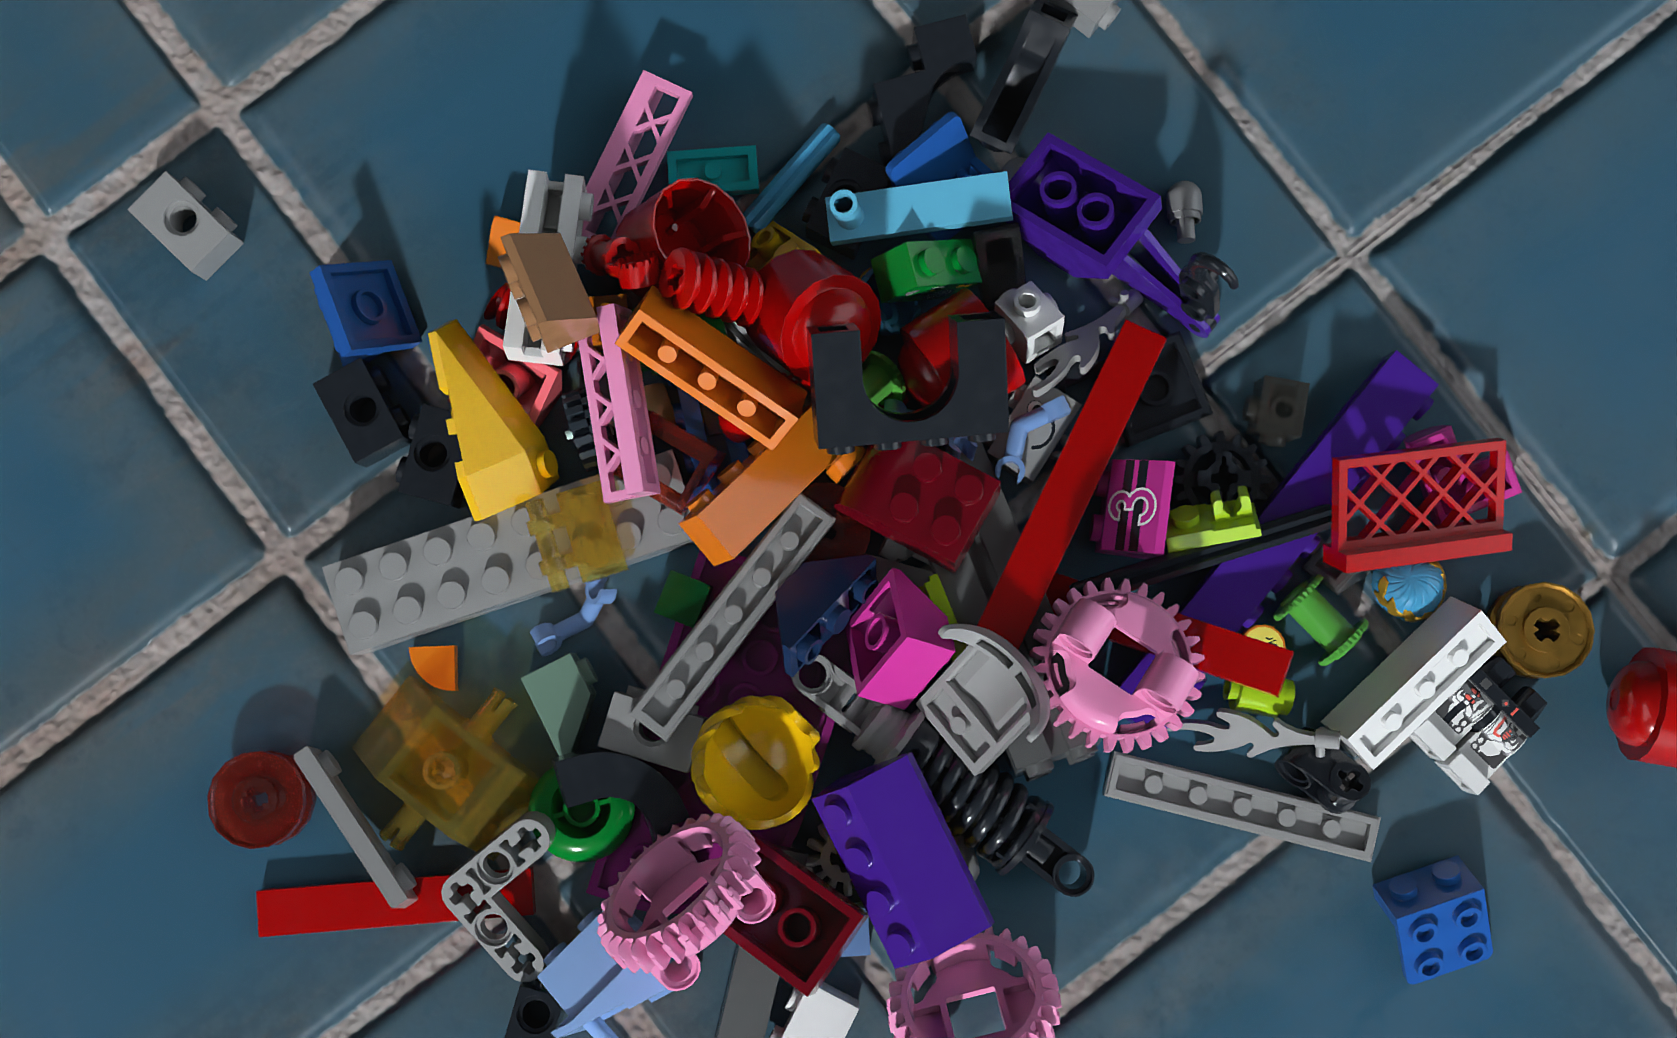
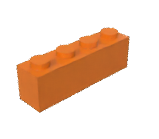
M653 285L629 316L614 343L772 451L800 417L807 395L806 390L706 321L691 313L690 310L675 308L671 297L668 299L662 297L659 289Z
M812 404L802 408L797 422L773 451L759 441L754 440L747 448L751 453L742 463L739 459L731 463L717 476L721 483L712 492L707 488L687 504L686 507L690 510V513L678 524L713 566L734 559L838 456L828 454L826 449L818 448L814 440Z

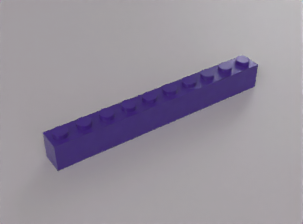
M1395 350L1384 356L1269 495L1267 501L1258 509L1259 513L1257 514L1259 524L1323 504H1331L1332 506V458L1396 450L1406 437L1402 430L1411 418L1415 421L1419 420L1433 405L1434 400L1429 396L1439 384L1399 351ZM1363 467L1349 468L1348 489L1351 492L1355 487L1360 489L1371 475ZM1318 533L1213 565L1179 605L1177 613L1236 633L1242 625L1248 629L1263 613L1264 607L1260 603L1268 593L1272 591L1276 594L1287 584L1293 575L1288 569L1299 556L1302 559L1308 557L1318 546L1321 538L1317 535ZM1141 651L1115 685L1132 695L1155 656ZM1205 677L1201 682L1196 683L1194 687L1200 690L1207 678ZM1145 714L1125 719L1131 724L1143 720L1147 724L1155 717Z

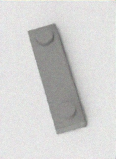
M306 746L294 754L295 758L293 759L390 907L405 909L417 901L419 898L412 889L417 885L413 875L403 863L396 865L337 776L342 772V769L334 756L328 750L322 752L320 749Z

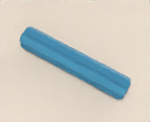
M822 123L744 211L743 215L750 231L757 233L765 228L838 145L840 134L831 125Z

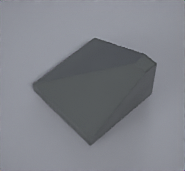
M1331 536L1324 544L1331 543ZM1323 545L1302 566V569L1311 576L1321 574L1324 578L1320 583L1336 595L1364 579L1371 572V570L1344 573L1323 562Z

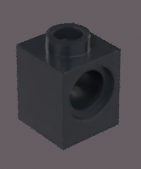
M538 978L531 982H523L520 985L504 1038H555L551 1032L562 1023L565 1011ZM532 1000L545 1002L550 1009V1018L545 1021L533 1018L529 1012V1002Z

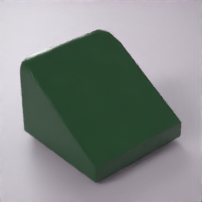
M670 570L654 613L694 628L702 617L713 586Z

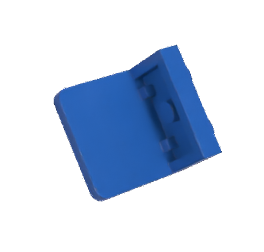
M949 112L940 120L931 124L927 131L908 147L899 151L886 166V173L893 187L994 173L976 157L963 122L955 112ZM964 227L924 234L932 241L950 240Z
M1458 855L1372 885L1375 900L1395 927L1402 972L1409 984H1418L1490 958L1493 954L1485 890Z

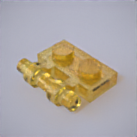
M600 480L557 493L556 497L561 510L559 513L548 515L542 498L525 503L530 518L526 525L530 537L535 536L542 558V561L538 563L542 577L547 576L552 593L570 588L565 571L578 567L584 584L630 570L610 504L603 501ZM566 527L573 552L560 555L553 531Z

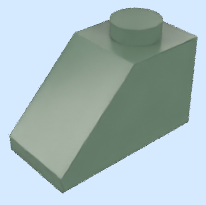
M569 653L521 678L559 756L578 751L597 694L592 684L598 682V678L589 660L586 657L580 660L577 653Z

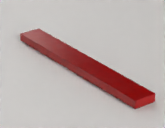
M1125 320L977 626L989 629L1002 636L1017 650L1029 629L1167 338L1129 320Z

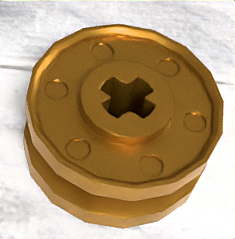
M1541 582L1513 587L1497 597L1487 612V618L1507 641L1492 656L1502 657L1514 669L1517 676L1537 679L1566 675L1582 665L1592 650L1595 629L1591 612L1579 595L1563 585ZM1535 623H1541L1543 629L1539 631L1543 635L1541 639H1537L1534 635L1539 630L1534 626Z

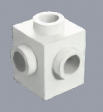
M1032 281L1018 289L1013 288L1006 291L995 301L994 311L1005 318V336L1014 352L1025 364L1062 343L1065 316L1059 311L1053 297L1048 293H1042Z

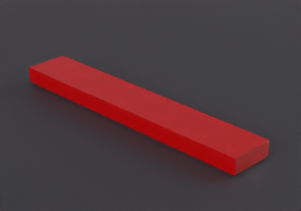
M1055 573L1046 591L1051 607L1058 598L1070 606L1066 597L1070 590L1069 586L1079 580ZM1179 613L1173 617L1177 623L1190 619L1192 623L1183 631L1185 636H1199L1200 641L1190 648L1191 653L1202 654L1205 657L1202 662L1193 665L1196 670L1279 698L1294 655L1293 651ZM1115 627L1107 640L1156 656L1153 652Z
M528 867L499 890L521 916L534 915L536 913L533 867ZM499 869L493 871L498 873H505L510 869ZM452 873L413 876L417 885L412 889L419 899L405 909L391 908L373 880L260 889L256 891L258 936L269 937L459 921L447 908L441 894L443 884ZM466 884L465 886H459L457 892L463 896L467 893L471 894L474 889L470 884ZM483 900L479 906L476 905L473 911L478 914L487 901ZM489 914L485 916V919L501 918V916Z

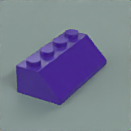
M912 752L841 776L812 798L895 969L933 959L990 928L995 923Z

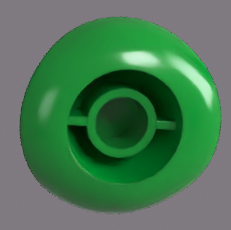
M552 766L542 775L533 788L528 812L538 811L544 813L555 825V838L547 851L567 861L592 862L610 855L625 841L633 824L635 804L624 799L607 797L567 808L563 803L554 767ZM535 828L532 831L538 840L541 833Z

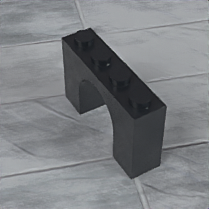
M995 311L948 315L951 363L946 386L940 395L929 405L916 411L904 413L883 409L868 398L863 384L860 330L854 323L806 327L813 432L818 448L826 449L828 454L842 455L855 451V446L874 445L876 450H895L902 447V442L920 440L921 445L941 446L948 444L949 438L967 436V440L971 442H987L995 440L997 433H1009L1005 318Z

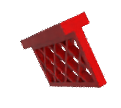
M1490 438L1332 458L1331 543L1323 544V562L1344 573H1354L1512 551L1513 533L1503 529L1506 440ZM1490 451L1489 467L1478 478L1468 467L1480 452ZM1439 457H1446L1454 466L1437 483L1427 471ZM1398 462H1405L1412 469V472L1396 489L1385 477ZM1379 465L1377 469H1375L1373 466ZM1363 467L1371 476L1354 495L1348 489V469ZM1463 474L1473 486L1457 503L1447 491ZM1422 479L1432 489V492L1416 509L1405 497ZM1380 484L1391 496L1379 511L1374 514L1364 502ZM1483 494L1488 499V517L1474 520L1467 511ZM1442 499L1452 511L1440 525H1433L1425 517ZM1401 504L1411 516L1399 530L1392 531L1384 522ZM1359 509L1370 521L1357 536L1347 537V522Z

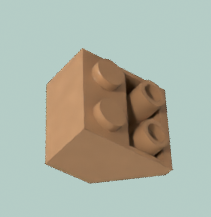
M510 233L501 237L506 254L499 256L498 259L512 295L521 311L532 342L542 339L547 353L600 333L596 314L561 233Z

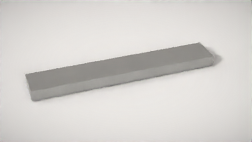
M800 493L785 508L628 713L667 742L776 600L775 591L806 561L835 523L836 518Z
M1113 750L1102 795L1368 862L1372 861L1381 817L1350 809L1341 814L1331 813L1314 800Z

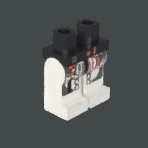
M1500 656L1490 657L1408 736L1430 758L1436 759L1434 762L1463 791L1474 795H1479L1490 783L1488 779L1525 743L1528 737L1531 738L1540 729L1534 721L1547 705V702L1529 686H1523L1511 699L1501 690L1516 672Z

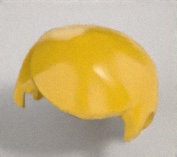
M771 695L763 697L746 696L731 705L721 708L701 726L691 752V779L695 784L699 798L714 814L720 813L723 816H731L747 830L768 829L788 822L801 812L812 795L814 783L812 773L820 767L819 757L815 750V745L821 738L820 734L782 697Z

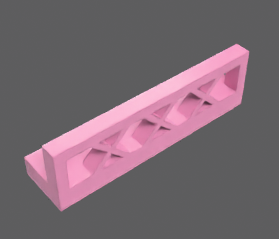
M643 70L586 186L587 193L594 195V206L591 221H583L582 236L591 238L596 233L605 212L613 210L618 224L611 239L615 238L616 230L625 214L641 204L693 98L691 91ZM664 93L678 99L671 114L653 119V114ZM666 125L660 136L657 128ZM653 130L657 142L653 153L634 159L633 155L644 132ZM646 165L642 175L640 176L638 167ZM633 170L637 181L634 192L615 199L614 194L624 173ZM627 205L621 216L618 207Z
M614 303L596 307V317L600 328L604 355L593 348L592 336L582 339L578 343L604 503H614L660 494L661 489L640 361L614 344L627 319L632 314V310ZM595 358L600 361L599 364L597 365V367H596ZM605 372H607L611 400L600 392L599 381ZM602 403L607 406L605 412L603 411ZM613 416L618 446L611 442L607 436L606 427ZM610 450L615 453L612 458L610 455ZM621 462L625 489L616 491L613 473Z

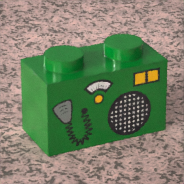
M971 239L905 242L871 259L881 303L946 299L963 288L968 289L982 282Z

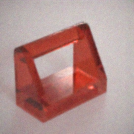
M647 408L651 433L700 462L682 494L659 481L661 493L650 495L651 498L683 516L688 510L687 504L702 492L719 469L727 454ZM613 451L610 453L611 458L615 454ZM620 462L613 474L624 481Z

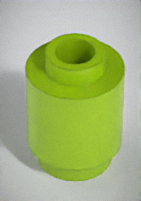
M1285 679L1280 696L1277 698L1224 680L1223 698L1228 700L1229 707L1232 710L1276 718L1279 714L1287 716L1294 704L1295 683L1291 679Z

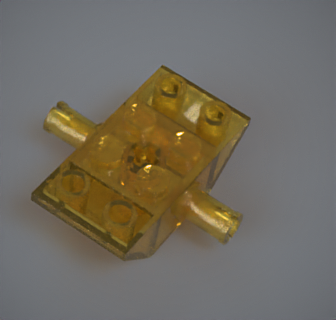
M412 675L408 676L352 747L375 779L404 802L384 829H381L378 833L382 840L386 842L388 839H393L389 845L398 851H403L405 845L427 819L449 838L477 852L517 818L528 812L532 790L539 782L540 777L498 745L492 736L511 711L518 706L511 697L503 700L507 694L494 687L491 694L472 718H464ZM451 760L455 765V775L444 778L442 774L445 771V767L441 764V761ZM492 852L488 854L487 858L495 861L501 853Z

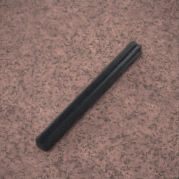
M1323 504L1260 524L1262 536L1167 553L1074 582L1069 586V589L1075 588L1084 596V585L1088 581H1092L1099 592L1103 580L1110 578L1114 585V590H1118L1119 585L1126 578L1130 581L1131 591H1134L1143 583L1150 586L1331 529L1332 506L1331 504Z

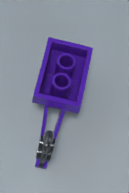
M1049 132L1008 182L1013 220L1005 222L1041 258L1077 278L1109 279L1111 275H1114L1132 289L1138 290L1145 298L1166 311L1190 332L1201 338H1207L1221 320L1218 314L1220 311L1218 275L1228 283L1232 290H1236L1239 287L1238 278L1225 262L1206 252L1194 253L1182 270L1177 266L1148 230L1149 225L1162 210L1161 195ZM1130 253L1143 267H1141L1127 254Z

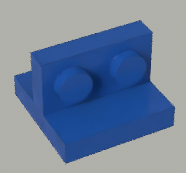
M392 260L319 265L310 272L319 307L323 312L334 341L335 350L340 357L343 367L359 358L369 363L384 352L413 349L423 342Z

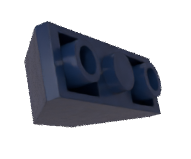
M867 554L805 562L775 591L777 620L786 674L794 677L805 664H811L819 655L824 643L833 634H839L846 627L854 611L861 604H865L866 599L878 586L876 558Z

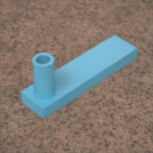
M1007 171L852 193L849 190L843 189L836 191L831 197H825L829 236L832 246L1013 220Z

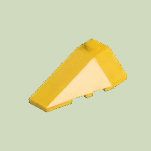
M457 319L450 320L429 332L428 337L438 386L444 394L449 395L452 408L451 419L446 420L448 434L457 435L462 461L455 463L456 473L474 521L483 520L542 494L560 478L558 475L557 459L554 453L549 450L543 434Z

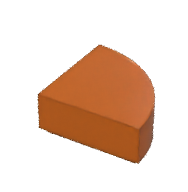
M458 646L409 647L412 664L422 679L436 688L458 691Z

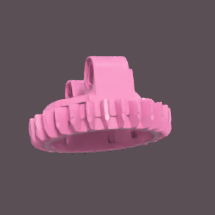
M1110 578L1103 580L1099 592L1092 581H1088L1084 585V596L1075 588L1070 589L1066 595L1070 606L1059 598L1053 603L1052 608L1057 616L1046 612L1041 618V622L1049 630L1037 629L1033 635V639L1044 646L1033 647L1029 653V657L1042 661L1041 664L1033 667L1040 677L1043 676V683L1050 697V710L1056 707L1060 712L1053 725L1057 727L1069 721L1072 724L1068 735L1069 739H1073L1082 731L1086 732V748H1091L1099 738H1103L1105 753H1109L1114 749L1117 740L1120 742L1123 753H1129L1133 750L1134 739L1141 750H1146L1152 746L1151 735L1158 742L1165 741L1169 738L1166 727L1172 731H1178L1183 727L1180 718L1176 714L1189 717L1195 711L1185 700L1194 701L1202 695L1194 685L1205 679V674L1196 670L1193 665L1202 662L1205 657L1202 654L1191 653L1190 650L1193 645L1200 641L1199 636L1186 637L1183 632L1192 623L1191 620H1182L1177 623L1173 617L1177 614L1180 607L1178 604L1165 610L1161 606L1165 595L1163 592H1160L1151 600L1147 598L1148 584L1143 583L1133 593L1131 592L1130 581L1126 578L1121 582L1118 590H1114V585ZM1114 627L1156 655L1132 695L1088 666L1096 657ZM1057 652L1064 659L1065 670L1069 680V689L1062 696H1059L1057 692L1058 689L1063 687L1058 671V663L1051 664V658ZM1145 714L1155 717L1147 724L1143 720L1133 724L1120 725L1116 731L1118 722L1124 718H1134Z
M720 813L713 814L711 817L707 814H701L697 821L693 818H687L682 827L672 825L671 831L667 835L657 834V841L648 848L643 846L644 852L636 859H630L631 865L624 872H618V883L608 887L610 897L601 902L603 912L597 918L599 923L597 934L601 938L600 943L605 948V951L622 969L628 968L632 973H636L640 968L646 974L651 972L670 991L685 990L693 985L701 971L700 961L696 954L714 942L736 917L747 924L760 923L769 917L776 904L774 892L755 868L761 862V858L757 854L760 847L755 842V838L731 816H723ZM713 843H718L723 849L721 857L700 863L697 862L695 856L690 852L710 848L713 846ZM705 883H709L704 891L685 910L671 920L668 919V916ZM642 894L651 902V906L647 911L642 926L635 932L627 922L629 918L633 917ZM673 957L675 960L669 963L670 959Z
M991 926L984 933H979L933 959L895 969L897 981L889 983L890 998L886 1000V1007L889 1015V1028L891 1033L894 1034L893 1038H955L947 1003L990 992H996L1005 1030L975 1038H1055L1053 1025H1060L1058 1008L1062 1007L1061 997L1058 992V981L1055 974H1052L1049 960L1041 958L1038 946L1028 948L1024 935L1012 942L1011 933L1008 928L1004 929L997 936L994 935L993 927ZM990 951H994L995 958L1005 961L1013 967L1017 966L1018 961L1021 962L1024 977H1014L992 966ZM931 966L937 979L926 993L924 999L914 1004L911 988L913 987L915 991H919L924 981L931 974L928 968Z

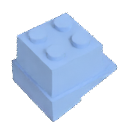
M599 908L594 909L579 923L577 928L581 933L569 945L565 942L560 943L544 958L543 962L547 967L537 976L568 1015L551 1032L555 1038L565 1037L587 1030L593 1038H619L604 1020L626 1008L631 1009L648 999L652 1003L673 992L665 988L651 972L646 974L641 968L636 973H632L628 968L622 969L605 951V948L600 943L601 938L597 934L599 926L597 918L603 912ZM634 914L627 922L635 932L643 924ZM672 957L669 963L673 962L675 959Z

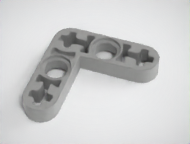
M531 811L521 815L454 870L443 884L441 891L442 900L447 908L511 978L519 982H531L537 979V976L546 967L543 960L549 954V948L545 941L499 890L543 856L554 841L556 834L555 825L547 815L538 811ZM538 829L541 833L538 840L532 839L520 851L515 844L521 840L527 830ZM492 852L504 854L510 862V870L505 873L493 871L487 863L488 854ZM470 884L474 889L471 894L467 893L461 896L457 892L459 886ZM483 900H486L487 903L476 914L473 909L476 905L479 906ZM489 914L500 915L507 923V932L495 934L489 931L485 925V916ZM516 934L519 937L516 943L512 942L509 948H506L504 945ZM530 952L534 955L535 959L533 962L527 961L523 964L518 959L520 954L527 955Z

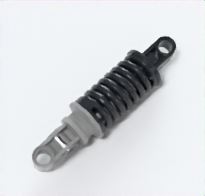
M818 655L814 660L819 662L825 669V679L820 686L816 688L805 687L799 680V671L794 677H791L794 686L820 706L818 709L849 733H855L851 746L858 751L864 749L867 754H871L875 759L873 765L912 752L938 807L941 808L940 811L947 825L954 818L950 826L952 835L960 837L968 829L964 836V844L968 848L978 845L977 855L991 863L999 875L1004 876L1021 861L1066 896H1081L1092 887L1095 874L1089 860L1046 828L1053 814L1054 805L1048 800L1044 801L1039 796L1031 795L1028 797L1029 792L1026 786L1022 783H1014L1012 775L1008 772H1000L998 764L995 762L984 772L974 776L919 708L909 713L904 711V709L857 696L854 677L848 672H843L822 655ZM855 693V698L852 700V702L849 704L846 710L842 712V708ZM1068 861H1077L1080 866L1079 878L1072 884H1062L1059 879L1061 866Z

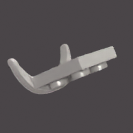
M948 624L939 629L938 634L941 638L961 641L968 644V646L917 701L916 705L973 775L976 776L984 772L1029 725L1030 729L1026 739L1030 743L1042 733L1050 716V699L1047 689L1034 667L1002 636L980 626Z

